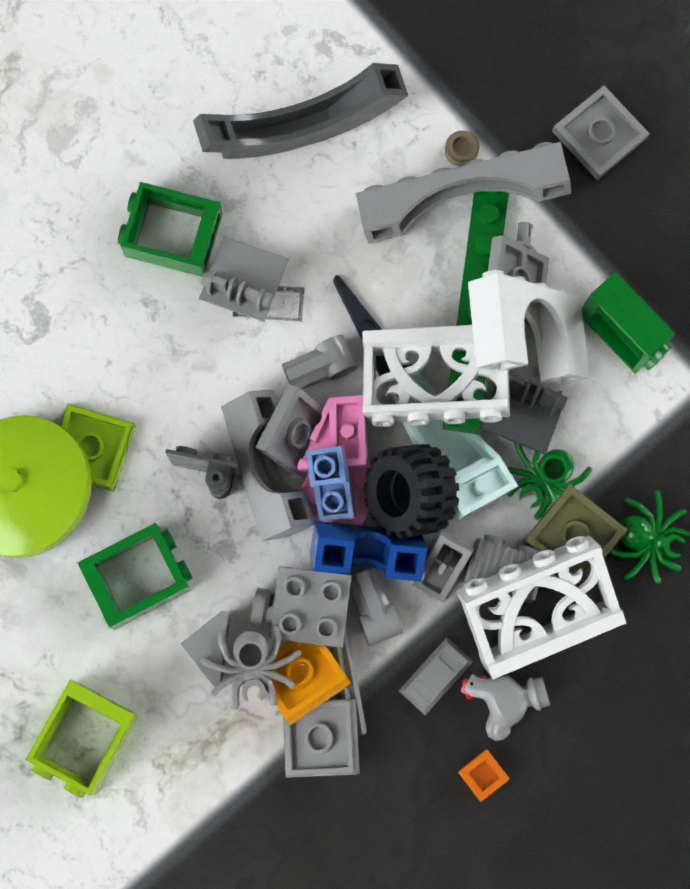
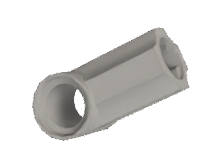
M343 335L328 338L319 343L314 348L315 350L282 364L289 384L297 386L302 390L326 379L336 380L357 369V364Z
M376 568L351 576L350 592L360 613L358 618L368 645L371 646L403 634L397 612L393 604L389 603Z

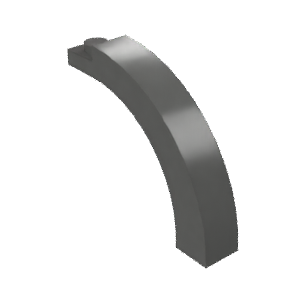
M372 63L344 84L307 101L253 114H199L193 120L202 152L222 153L223 159L252 158L290 151L340 135L381 115L409 95L398 65Z

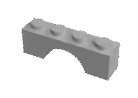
M274 390L248 391L221 406L261 541L286 538L313 526L315 523L305 490H298L288 486L279 476L274 461L255 448L278 405Z

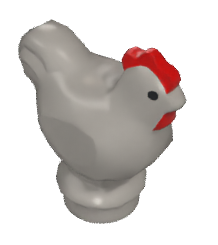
M471 674L469 679L465 678L462 681L461 693L465 694L468 700L475 697L486 701L490 714L485 729L488 737L495 741L503 740L510 734L511 727L523 718L528 707L532 706L536 710L541 711V708L550 706L543 677L529 678L526 686L519 685L508 675H503L493 680L491 677L487 678L484 675L477 677L475 674Z

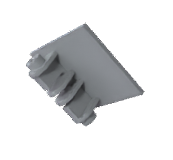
M223 236L210 271L205 272L202 277L201 285H203L199 300L265 322L289 258Z
M278 566L270 639H274V626L279 625L281 640L343 648L352 575Z

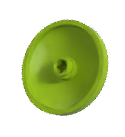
M23 415L0 420V556L33 557L55 548L77 528L89 504L92 486L91 470L82 447L66 430L44 418Z

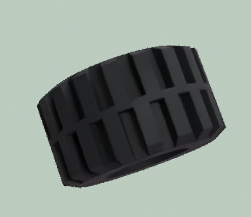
M415 444L391 447L378 452V457H373L370 462L371 468L367 469L365 474L367 478V483H364V491L367 493L365 502L366 506L370 507L371 511L369 514L372 520L377 521V527L381 531L386 530V535L390 537L404 539L439 532L440 529H444L449 525L448 520H452L456 514L454 507L459 504V498L456 497V494L460 490L459 483L455 481L456 471L454 468H450L449 458L446 455L441 456L440 449L431 447L430 444Z

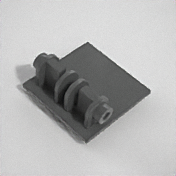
M509 371L510 417H502V420L498 422L482 421L479 429L546 455L561 411L564 409L568 397L562 395L563 391L559 390L557 392L546 387L542 388V383L539 382L537 386L532 384V379L529 378L527 382L524 378L513 375V372ZM495 386L491 398L496 394L497 386Z
M177 446L176 451L170 449L165 451L172 465L207 472L206 484L212 496L217 499H224L230 494L234 478L242 479L239 465L233 463L234 458L213 453L211 458L197 455L198 451L196 449L185 446Z

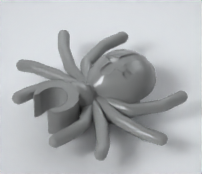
M275 625L274 643L269 656L265 638L255 631H246L240 634L234 642L233 659L225 644V633L223 630H219L218 642L220 650L226 662L234 667L216 664L206 658L201 659V664L210 669L225 673H236L217 684L211 691V694L216 696L223 688L236 681L233 685L232 706L234 709H238L240 705L239 692L242 685V696L248 702L247 690L251 686L260 688V698L263 700L266 693L263 684L265 683L272 706L276 705L277 699L274 683L269 678L280 681L289 688L294 689L296 685L291 679L269 670H275L293 662L301 655V651L296 650L288 657L271 663L275 660L281 643L279 625Z

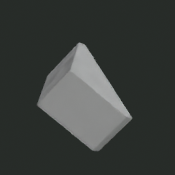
M442 531L425 561L422 582L414 581L412 585L444 602L472 555L474 548Z
M225 611L218 613L180 643L214 686L223 681L224 672L206 667L201 664V659L206 658L216 664L225 666V658L218 642V631L223 630L227 647L231 614Z

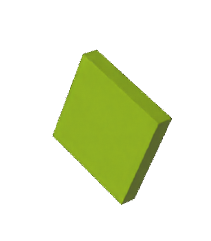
M67 403L60 427L71 434L82 447L89 462L92 485L114 492L136 428L135 423Z

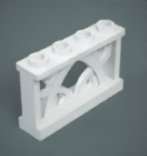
M472 325L363 331V415L367 422L372 423L373 426L390 427L394 422H408L410 425L422 426L429 424L431 420H444L448 424H461L465 422V419L475 418L491 423L501 421L502 417H510L509 370L496 373L476 368ZM466 351V356L461 358V360L469 362V364L465 365L456 362L453 359V354ZM432 353H441L445 363L450 368L462 373L448 389L437 396L422 389L409 377L418 373L427 365ZM407 354L419 355L417 363L407 368L402 367V365L411 364V361L406 360ZM376 356H384L391 372L376 378ZM478 376L489 378L497 386L496 394L490 400H476L473 397L477 390L486 392L484 384L476 380ZM396 380L398 384L391 386L386 396L397 394L399 401L396 404H381L377 400V392L385 383ZM461 396H462L463 399H464V401H456V400H458ZM411 398H413L418 403H410Z
M574 537L560 548L553 551H540L529 561L519 565L510 564L504 566L497 574L485 579H473L466 583L464 588L457 590L477 645L482 665L493 680L626 624L624 613L619 607L602 555L601 546L592 537ZM583 561H588L591 565L590 575L583 584L577 587L575 584L581 580L583 570L580 568L576 573L571 574L569 573V567ZM596 583L603 599L602 602L597 604L585 594ZM535 586L553 589L566 595L556 604L552 613V623L541 626L530 617L517 616L524 600ZM498 597V605L488 607V609L495 615H501L500 620H486L482 618L479 614L480 605ZM570 605L568 609L574 610L575 613L563 618V611ZM526 625L531 628V631L519 636L523 629L521 627L514 628V626ZM484 629H499L497 646L490 648Z

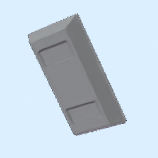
M446 637L398 691L426 715L474 661Z

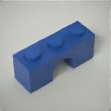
M315 521L310 549L313 571L350 575L351 566L368 565L383 571L385 578L422 582L427 554V546L422 535L398 539L397 537L386 535V530L381 531L378 527Z

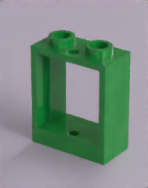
M140 182L137 193L132 192L128 201L127 211L130 212L128 222L121 225L118 234V244H121L120 247L124 256L203 277L223 215L221 203ZM150 204L201 217L190 258L137 245Z
M616 272L589 295L582 307L583 320L634 374L643 367L649 371L672 348L668 342L675 333Z
M154 523L77 562L109 628L116 630L191 591L188 581L192 580L193 577L184 560L177 563L171 551L177 545L168 528L161 531L157 523ZM154 538L176 583L121 611L99 566Z

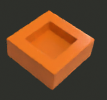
M487 749L457 771L480 802L510 780Z

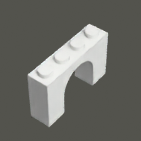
M501 270L484 272L482 278L468 282L476 368L502 372L528 365L524 318H526L536 340L541 382L564 385L589 378L581 297L566 293L565 289L548 288L545 283L528 282L525 277L504 275V271Z

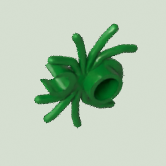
M514 443L519 457L529 471L507 467L511 474L527 477L517 481L518 487L508 493L507 496L512 497L524 484H529L522 488L519 500L523 498L526 492L535 493L537 500L531 505V509L539 506L544 496L543 504L534 515V518L539 520L551 503L550 497L555 502L558 498L556 494L560 496L563 492L562 489H566L569 484L575 486L583 482L592 472V468L587 467L579 477L564 483L570 478L574 470V461L568 452L560 449L551 450L546 455H543L539 462L541 453L534 451L532 457L533 466L525 455L522 445Z
M656 490L654 493L656 499V521L654 515L640 502L630 498L624 499L626 504L636 507L648 518L647 520L644 517L632 515L620 522L627 529L620 539L621 542L628 548L637 550L636 552H624L612 548L608 553L619 558H638L643 554L634 568L624 575L625 580H629L636 575L648 561L649 557L652 576L656 584H661L662 582L658 573L656 557L660 563L675 571L681 570L680 565L668 559H676L682 555L673 553L669 546L672 541L679 545L686 544L684 538L680 535L690 538V531L676 527L668 528V526L679 517L685 515L687 511L685 509L676 511L662 524L663 501L659 490Z

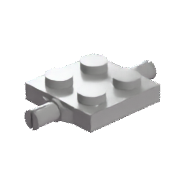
M529 222L518 223L516 241L503 235L492 237L488 271L501 270L504 271V275L525 277L528 282L546 284L549 258L538 253L530 244L533 224ZM524 318V322L529 324L528 320Z

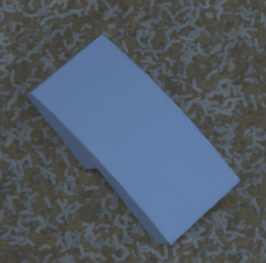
M343 446L307 450L306 456L310 485L315 490L319 521L356 517L353 489Z

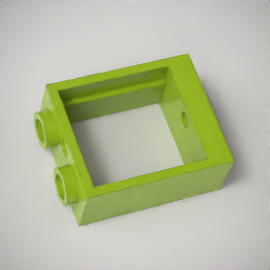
M69 680L25 760L34 765L31 771L50 781L53 776L66 782L64 789L80 798H84L85 794L90 796L96 795L139 715L81 683ZM75 700L121 724L91 780L45 756Z

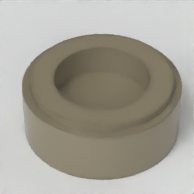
M462 130L452 133L445 145L446 158L455 166H465L467 162L477 159L480 148L479 141L474 134Z

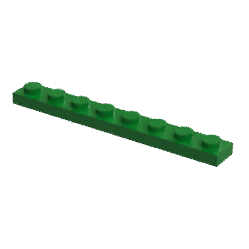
M480 191L473 194L456 326L472 325L468 282L482 278V274L488 271L492 237L504 235L509 196L507 192ZM466 351L453 354V359L456 362L465 365L469 364V362L461 360V358L466 356ZM450 368L448 388L462 375L461 372ZM478 376L476 380L485 386L486 377ZM477 390L473 397L476 400H483L484 391ZM461 396V397H460L458 400H456V401H464V399H463V397ZM480 418L465 419V422L461 424H448L443 420L442 430L478 434Z

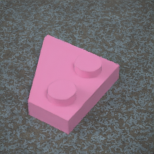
M363 395L329 397L322 410L321 421L315 425L310 436L311 442L307 450L343 446L348 469L368 468L367 420L363 415ZM306 453L303 459L300 458L298 462V470L300 472H309Z

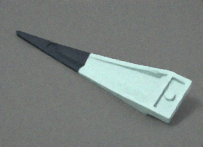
M336 275L333 283L363 342V331L382 329L342 278ZM376 356V370L379 376L391 372L384 356ZM412 364L402 365L403 368L412 366ZM419 372L409 376L428 393L434 396L439 395ZM396 380L385 383L384 386L388 391L391 386L398 383ZM397 394L389 395L393 404L399 401ZM411 398L410 403H418L413 398ZM431 420L429 424L422 426L402 422L413 445L430 444L431 447H437L441 450V456L446 455L449 458V466L455 469L457 474L455 481L459 483L460 491H457L456 497L459 498V504L454 507L455 517L458 521L518 487L501 457L478 434L442 430L443 420Z

